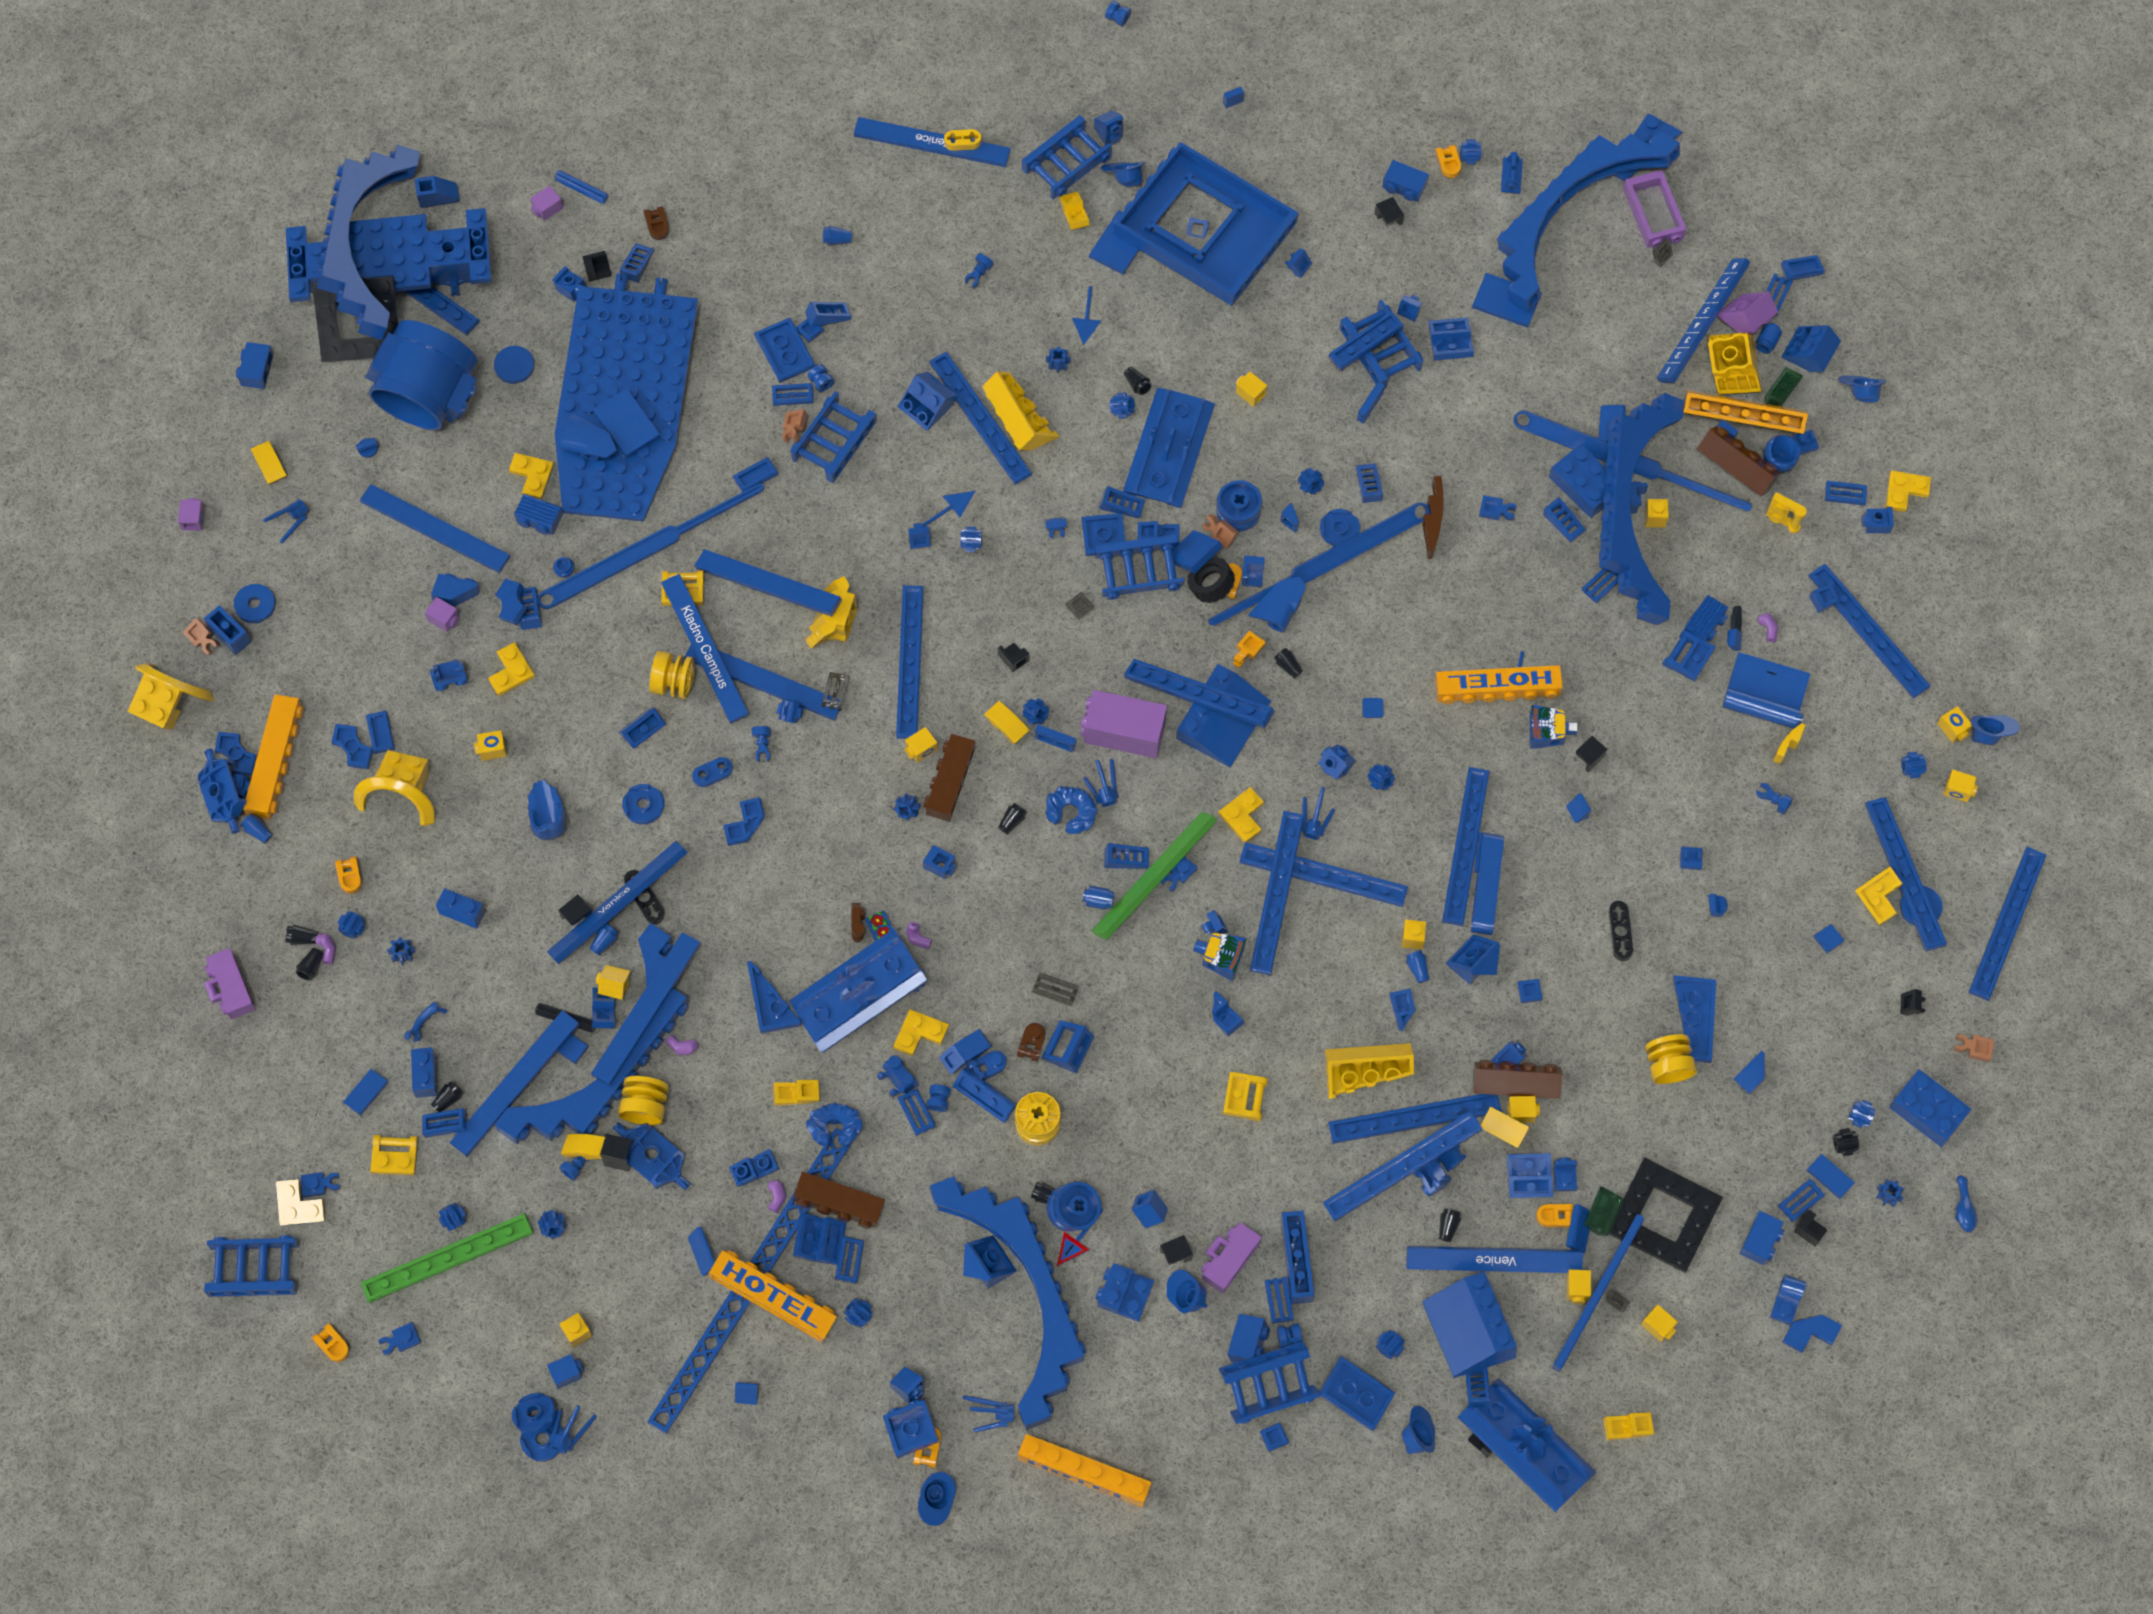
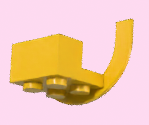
M142 663L135 665V669L144 675L127 712L163 729L172 730L181 713L180 710L176 709V706L183 692L209 701H214V698L208 689L196 687L154 669L156 667L154 664Z
M387 750L375 777L366 778L356 786L354 790L355 806L364 812L368 793L379 789L391 790L404 795L414 803L420 814V825L433 824L435 822L434 807L427 796L421 792L428 778V759Z

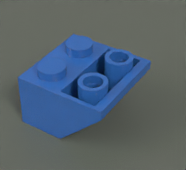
M1829 325L1799 326L1781 357L1809 372H1824L1841 340Z
M924 372L915 375L897 407L928 431L950 409L957 395L932 374Z

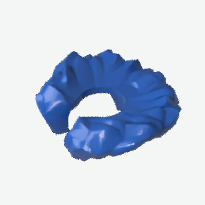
M1060 786L1055 792L1048 794L1046 800L1047 810L1045 813L1047 815L1046 818L1054 825L1060 823L1063 807L1071 804L1078 809V815L1067 822L1065 832L1068 834H1080L1082 831L1090 829L1097 813L1096 803H1094V799L1090 798V794L1080 788H1069L1068 786Z
M835 1102L826 1106L822 1105L820 1109L812 1110L809 1120L806 1121L813 1140L825 1147H828L831 1142L830 1134L826 1129L827 1124L843 1125V1129L838 1135V1141L843 1147L855 1140L862 1130V1120L859 1118L858 1110H854L852 1107L849 1108L847 1105H837Z

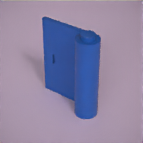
M1738 652L1722 707L1794 729L1796 725L1801 724L1804 714L1800 713V708L1811 673Z

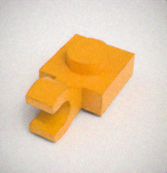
M1249 630L1237 644L1239 652L1233 658L1235 660L1233 665L1240 668L1247 657L1253 660L1265 647L1266 642Z

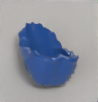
M539 780L537 783H533V789L527 796L529 802V827L539 839L551 840L562 836L564 833L566 814L557 789L547 784L545 780Z

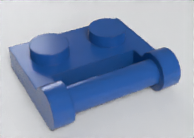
M1683 630L1679 635L1680 639L1662 664L1668 669L1674 670L1695 682L1716 646ZM1687 643L1693 644L1681 664L1676 660Z

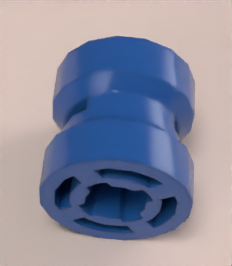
M1113 0L1106 10L1105 18L1115 20L1118 25L1124 26L1131 15V9L1126 6L1122 7L1120 3Z
M823 364L816 365L807 374L810 381L815 383V388L818 392H824L835 383V379L827 373V368Z
M930 1085L929 1094L931 1096L927 1100L926 1107L929 1110L946 1112L948 1109L947 1098L950 1097L951 1089L944 1085Z
M1299 1323L1292 1324L1287 1328L1284 1326L1277 1327L1280 1348L1302 1342Z

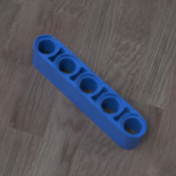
M1486 833L1482 835L1479 856L1480 864L1477 872L1471 922L1472 933L1492 935L1504 836Z

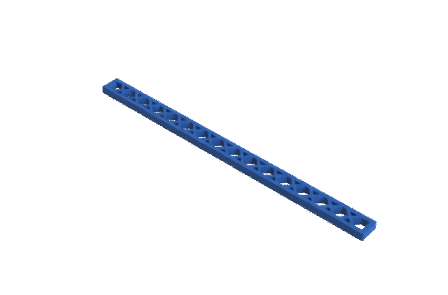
M835 1128L830 1136L831 1142L829 1146L822 1148L807 1173L811 1175L821 1173L823 1179L830 1180L854 1140L845 1147L835 1149L833 1142L841 1131ZM833 1155L834 1163L823 1167V1157ZM794 1194L750 1261L754 1265L763 1263L765 1269L763 1274L771 1272L797 1231L799 1218L788 1221L787 1213L798 1209L799 1214H808L812 1208L809 1206L802 1211L801 1208L803 1207L796 1204L793 1205L795 1201H792ZM787 1227L788 1235L785 1238L777 1239L775 1234L777 1229ZM775 1245V1255L765 1258L764 1249ZM733 1291L727 1296L647 1421L665 1434L668 1433L751 1303L747 1299L743 1303L745 1298L740 1295L735 1296L736 1293ZM740 1300V1310L730 1313L728 1307L730 1302ZM728 1319V1329L718 1331L716 1325L718 1321ZM716 1337L717 1346L706 1350L705 1341ZM704 1356L706 1362L704 1366L694 1369L693 1360L696 1357ZM692 1374L694 1381L692 1385L682 1387V1377ZM680 1393V1404L670 1406V1396ZM668 1412L669 1421L665 1427L655 1421L659 1414Z

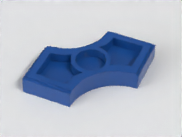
M506 578L495 594L502 602V610L498 617L502 621L517 625L527 610L521 603V593L524 588L520 583Z
M336 724L331 742L332 745L338 746L345 751L348 767L369 770L373 749L363 745L358 740L356 726Z
M218 732L215 753L222 754L233 761L231 764L232 774L252 776L257 756L242 748L239 734Z

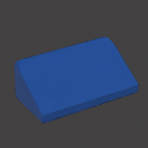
M1625 405L1601 406L1599 439L1608 442L1610 420L1620 414H1625Z
M651 707L621 729L619 733L634 749L665 726L666 723L656 709Z
M697 1227L688 1236V1241L702 1276H706L709 1274L715 1260L702 1227Z

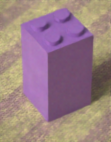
M1093 690L1092 697L1088 696L1086 714L1083 715L1081 722V736H1084V743L1157 758L1166 723L1167 705Z

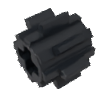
M1850 1128L1840 1129L1839 1132L1833 1135V1144L1837 1154L1842 1153L1843 1156L1853 1155V1152L1858 1151L1859 1139L1856 1131H1850Z

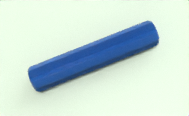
M558 170L555 174V181L601 204H604L608 199L606 192L561 170Z

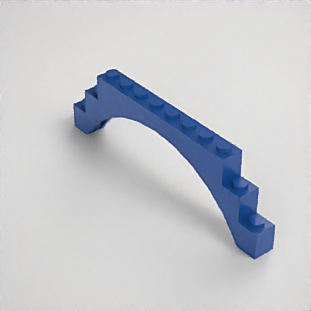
M1663 132L1653 137L1649 144L1631 133L1625 139L1623 138L1618 146L1601 135L1591 140L1587 148L1582 153L1577 154L1574 161L1569 166H1566L1556 179L1550 182L1544 192H1540L1536 200L1531 205H1528L1518 218H1515L1505 231L1499 234L1497 239L1498 249L1507 255L1503 262L1504 276L1513 281L1508 288L1509 300L1528 312L1541 299L1535 272V257L1542 234L1549 221L1563 204L1577 192L1611 175L1640 168H1668L1680 156V143Z
M398 144L394 152L390 151L389 157L371 151L369 158H365L363 163L345 158L343 165L338 166L336 176L339 179L335 180L333 191H336V194L333 193L330 201L333 209H329L327 220H330V223L326 224L324 230L327 238L324 237L321 245L324 253L321 252L318 260L321 268L318 267L315 279L318 280V289L337 294L335 300L339 302L337 311L357 316L356 324H359L358 333L382 340L387 329L390 312L371 294L358 274L349 246V221L359 203L372 192L391 183L412 179L418 165L420 151Z
M1663 393L1653 399L1651 406L1642 403L1631 410L1630 416L1620 414L1610 420L1608 426L1607 468L1604 480L1603 522L1600 535L1601 548L1599 552V567L1619 574L1618 593L1638 600L1637 619L1654 625H1659L1669 619L1671 600L1655 581L1641 555L1634 535L1630 513V488L1634 468L1640 453L1648 441L1661 429L1683 418L1684 400L1667 393Z
M652 923L648 925L638 938L645 963L646 987L664 961L665 957L663 955L667 956L673 947L671 936ZM674 988L671 990L610 1086L596 1079L584 1089L560 1100L538 1106L507 1107L494 1124L496 1130L517 1145L521 1140L525 1141L530 1134V1128L551 1142L555 1137L559 1138L564 1131V1125L578 1134H594L601 1117H607L614 1100L618 1101L623 1096L624 1079L629 1076H637V1070L640 1066H646L653 1049L657 1050L661 1046L662 1038L666 1032L668 1034L672 1032L676 1025V1019L679 1016L685 1015L689 1008L687 997Z
M954 1176L930 1185V1192L938 1211L967 1219L988 1230L1012 1251L1030 1277L1042 1310L1044 1333L1041 1357L1034 1378L1018 1404V1412L1026 1430L1051 1421L1050 1414L1053 1413L1050 1402H1045V1399L1067 1391V1384L1070 1381L1066 1371L1062 1372L1061 1370L1084 1361L1083 1354H1086L1083 1342H1078L1075 1334L1078 1333L1074 1321H1069L1067 1314L1070 1311L1066 1301L1062 1302L1059 1294L1062 1292L1057 1281L1053 1282L1051 1274H1053L1052 1266L1049 1261L1045 1262L1043 1254H1045L1043 1244L1041 1241L1037 1242L1035 1238L1037 1234L1036 1227L1033 1222L1029 1223L1026 1215L1029 1214L1026 1203H1021L1019 1197L994 1206L997 1204L993 1192H988L987 1187L965 1194L961 1182L956 1183Z

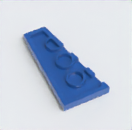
M1648 113L1633 135L1649 144L1650 140L1660 132L1673 139H1677L1682 134V131ZM1640 169L1617 173L1613 176L1625 182L1626 179L1631 178Z
M1674 975L1673 983L1684 1035L1689 1037V1045L1692 1047V1052L1688 1056H1692L1695 1062L1711 1063L1716 980Z

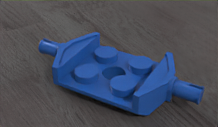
M206 749L204 753L208 762L198 773V783L211 821L228 823L231 833L236 834L240 832L237 817L245 806L246 799H239L229 769V765L233 761L216 759L213 749Z
M619 1122L614 1125L613 1130L623 1138L631 1140L627 1156L629 1165L653 1185V1188L658 1189L669 1183L676 1182L685 1191L691 1185L681 1176L685 1155L652 1126L646 1123L632 1130H627ZM654 1149L658 1155L655 1159H648L645 1156L646 1151Z

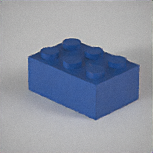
M1580 444L1552 466L1549 478L1590 518H1593L1604 508L1603 497L1605 495L1604 480L1606 477V467Z
M1920 1069L1889 1107L1941 1148L1972 1110Z

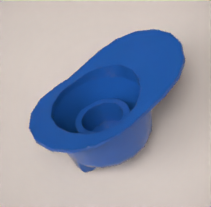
M1146 162L1109 163L1102 165L1100 168L1103 171H1113L1116 180L1120 184L1135 186L1142 183V165Z
M1844 375L1838 378L1840 382L1851 386L1854 397L1861 402L1879 401L1881 385L1886 383L1884 379H1871L1862 376Z
M2004 715L1974 716L1971 719V725L1974 728L1973 741L1987 745H1994L1999 742L2002 736L2014 735L2020 729V725L2015 719Z
M1185 1270L1173 1272L1167 1281V1298L1183 1314L1207 1308L1208 1305L1205 1302L1207 1295L1204 1286L1198 1283Z
M1414 1406L1411 1409L1410 1422L1402 1431V1438L1408 1454L1422 1453L1424 1451L1432 1453L1435 1450V1427L1431 1415L1421 1406Z
M936 1472L931 1474L920 1487L918 1513L922 1521L930 1526H937L946 1521L951 1510L956 1486L953 1478L947 1473Z

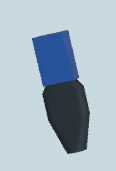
M1734 606L1731 620L1732 629L1727 632V645L1732 650L1739 651L1741 650L1742 607Z

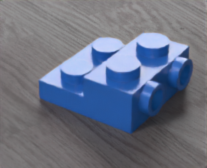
M1113 1263L1112 1268L1107 1267L1103 1279L1106 1280L1104 1288L1099 1287L1095 1299L1099 1300L1098 1307L1139 1322L1154 1280L1134 1273V1270Z
M924 1399L913 1400L908 1406L901 1409L893 1408L888 1411V1414L883 1415L897 1458L939 1442L929 1406Z

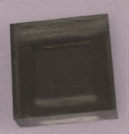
M1665 238L1653 250L1655 264L1660 267L1673 255L1671 242Z
M1082 592L1065 604V607L1078 620L1094 609V605Z
M1613 1289L1606 1298L1608 1304L1622 1313L1625 1312L1631 1302Z

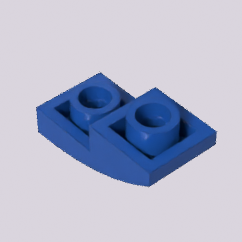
M768 1149L751 1159L747 1157L730 1166L729 1169L736 1185L740 1187L780 1170V1167L772 1150Z

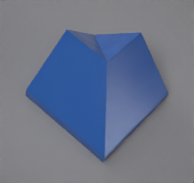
M1473 934L1445 964L1471 985L1479 975H1497L1500 944Z
M994 1235L965 1244L963 1276L981 1279L989 1289L1017 1272Z

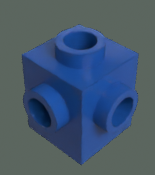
M1337 744L1324 749L1318 764L1326 774L1331 775L1337 780L1348 773L1356 760L1345 747Z

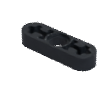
M628 871L624 876L625 884L630 880V877L635 876L640 871ZM648 887L642 893H648L650 899L647 902H641L638 900V895L634 901L646 921L657 925L663 921L664 911L651 888ZM650 905H652L655 912L659 911L657 918L651 916L650 909L648 908Z
M1614 901L1608 911L1613 955L1619 961H1627L1633 954L1629 909L1625 902ZM1616 907H1619L1620 910H1624L1621 913L1620 921H1617V912H1613L1616 909ZM1622 926L1626 929L1627 934L1619 936L1615 933V928ZM1621 941H1625L1624 949L1628 950L1626 955L1618 952L1621 948Z

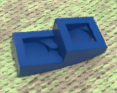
M1158 521L1138 522L1137 540L1177 534V545L1180 543L1179 524L1159 525Z
M593 987L592 1028L614 1029V998L598 994V988Z

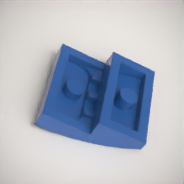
M1468 317L1428 321L1434 360L1474 357Z
M1551 1153L1506 1154L1509 1198L1553 1197Z
M806 1213L800 1214L793 1256L813 1262L837 1265L840 1242L845 1233L846 1223L829 1217L820 1218Z

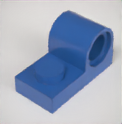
M1785 1274L1770 1318L1791 1325L1807 1282Z

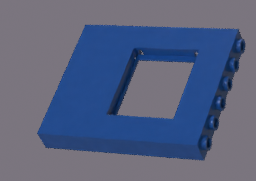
M1180 142L1176 148L1173 147L1170 150L1168 158L1160 162L1156 173L1148 177L1146 185L1143 188H1139L1135 199L1127 203L1122 215H1118L1115 218L1113 234L1233 306L1296 225L1299 213ZM1188 183H1191L1233 209L1201 251L1156 224Z

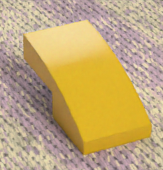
M1078 191L1059 197L1070 230L1090 225Z
M270 441L250 449L268 485L287 476Z
M997 701L983 714L1012 744H1015L1029 731L1026 725L1000 701Z
M1805 724L1798 725L1786 736L1774 757V762L1781 764L1788 747L1796 750L1806 726Z
M797 1080L796 1083L774 1082V1106L819 1102L818 1080Z
M567 1134L561 1154L566 1158L582 1156L586 1160L601 1159L600 1153L605 1137L589 1134Z
M1651 1412L1630 1413L1627 1416H1606L1603 1418L1606 1440L1654 1435Z

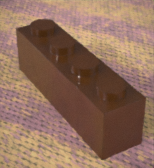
M1715 426L1709 429L1697 448L1760 496L1769 492L1781 474L1774 464L1762 460L1757 452L1747 449L1741 440L1732 438L1728 435V431L1722 427Z
M951 734L949 740H945L942 752H945L943 759L939 758L936 766L937 776L933 777L930 783L931 794L930 796L926 795L923 807L926 808V815L951 821L975 751V740Z
M1480 1060V1062H1474L1473 1092L1476 1094L1535 1096L1560 1099L1562 1070L1561 1067L1555 1064L1536 1066V1064L1530 1062L1523 1063V1065L1514 1064L1510 1061L1493 1063L1490 1060Z
M801 1172L792 1201H795L796 1205L808 1208L810 1206L816 1208L818 1213L824 1215L831 1213L837 1215L839 1220L845 1222L852 1220L858 1222L860 1227L871 1229V1227L875 1228L885 1199Z

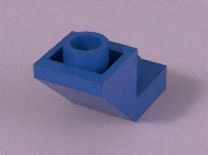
M978 1029L953 1044L939 1058L949 1073L954 1074L967 1062L982 1056L992 1045L981 1029Z

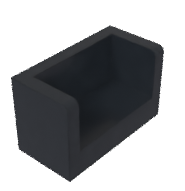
M606 1134L600 1153L604 1166L630 1172L631 1166L627 1156L631 1140Z

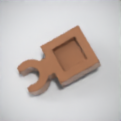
M804 409L786 412L782 427L785 431L782 439L786 444L789 443L791 437L795 442H798L800 437L798 431L804 430L807 413Z
M1214 514L1208 515L1206 518L1211 522V525L1205 522L1202 524V527L1206 531H1212L1211 538L1220 541L1221 545L1228 549L1233 544L1239 531L1225 520L1218 522V518Z
M195 618L183 631L185 636L196 647L202 645V650L207 655L213 653L209 649L210 644L214 647L220 646L217 640L209 637L213 632L200 618Z
M1957 1035L1956 1040L1962 1041L1963 1046L1956 1045L1954 1051H1969V1058L1990 1062L1994 1046L1993 1039L1973 1035L1971 1040H1969L1965 1035Z

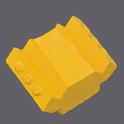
M1753 334L1709 335L1708 346L1718 394L1761 392L1762 386Z
M845 576L834 580L824 590L840 596L842 601L832 617L819 612L816 613L814 622L809 627L812 634L805 639L810 649L827 640L847 642L857 612L855 594L847 592L849 583Z

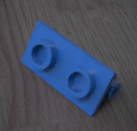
M1511 152L1508 157H1503L1501 192L1517 194L1521 192L1523 159H1520L1517 152Z

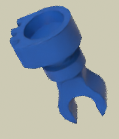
M979 253L975 258L978 265L974 267V271L965 277V284L970 279L975 280L972 289L979 285V279L981 275L985 274V269L989 271L994 264L989 257L982 253Z
M768 726L753 727L752 736L758 738L756 740V745H758L755 755L756 760L759 763V756L764 753L767 755V762H769L770 753L767 750L769 740L767 738L771 736V729Z
M1761 783L1760 787L1767 792L1761 793L1756 790L1757 797L1771 800V803L1774 805L1776 803L1779 804L1778 812L1784 815L1790 807L1793 798L1787 794L1781 797V794L1779 792L1775 793L1768 784Z
M577 1156V1158L571 1161L572 1164L565 1161L559 1167V1170L574 1181L580 1175L579 1170L584 1167L583 1164L590 1160Z

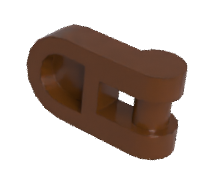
M663 206L657 207L656 210L652 211L649 209L643 210L650 236L655 240L665 239L669 234V228Z
M851 903V938L854 942H861L864 939L865 928L860 923V920H864V907H860V903Z
M1031 1023L1026 1026L1017 1051V1057L1023 1058L1025 1056L1031 1058V1061L1038 1062L1045 1040V1029L1041 1024ZM1027 1044L1034 1045V1050L1026 1048Z

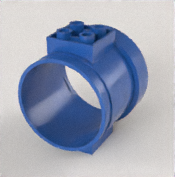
M403 320L398 323L393 335L391 333L387 334L364 378L374 382L368 394L371 400L382 410L401 421L419 428L438 430L441 428L443 420L452 423L456 418L460 419L461 415L464 414L468 406L466 402L473 396L477 388L474 385L476 378L471 375L478 360L464 343L452 335L422 322Z

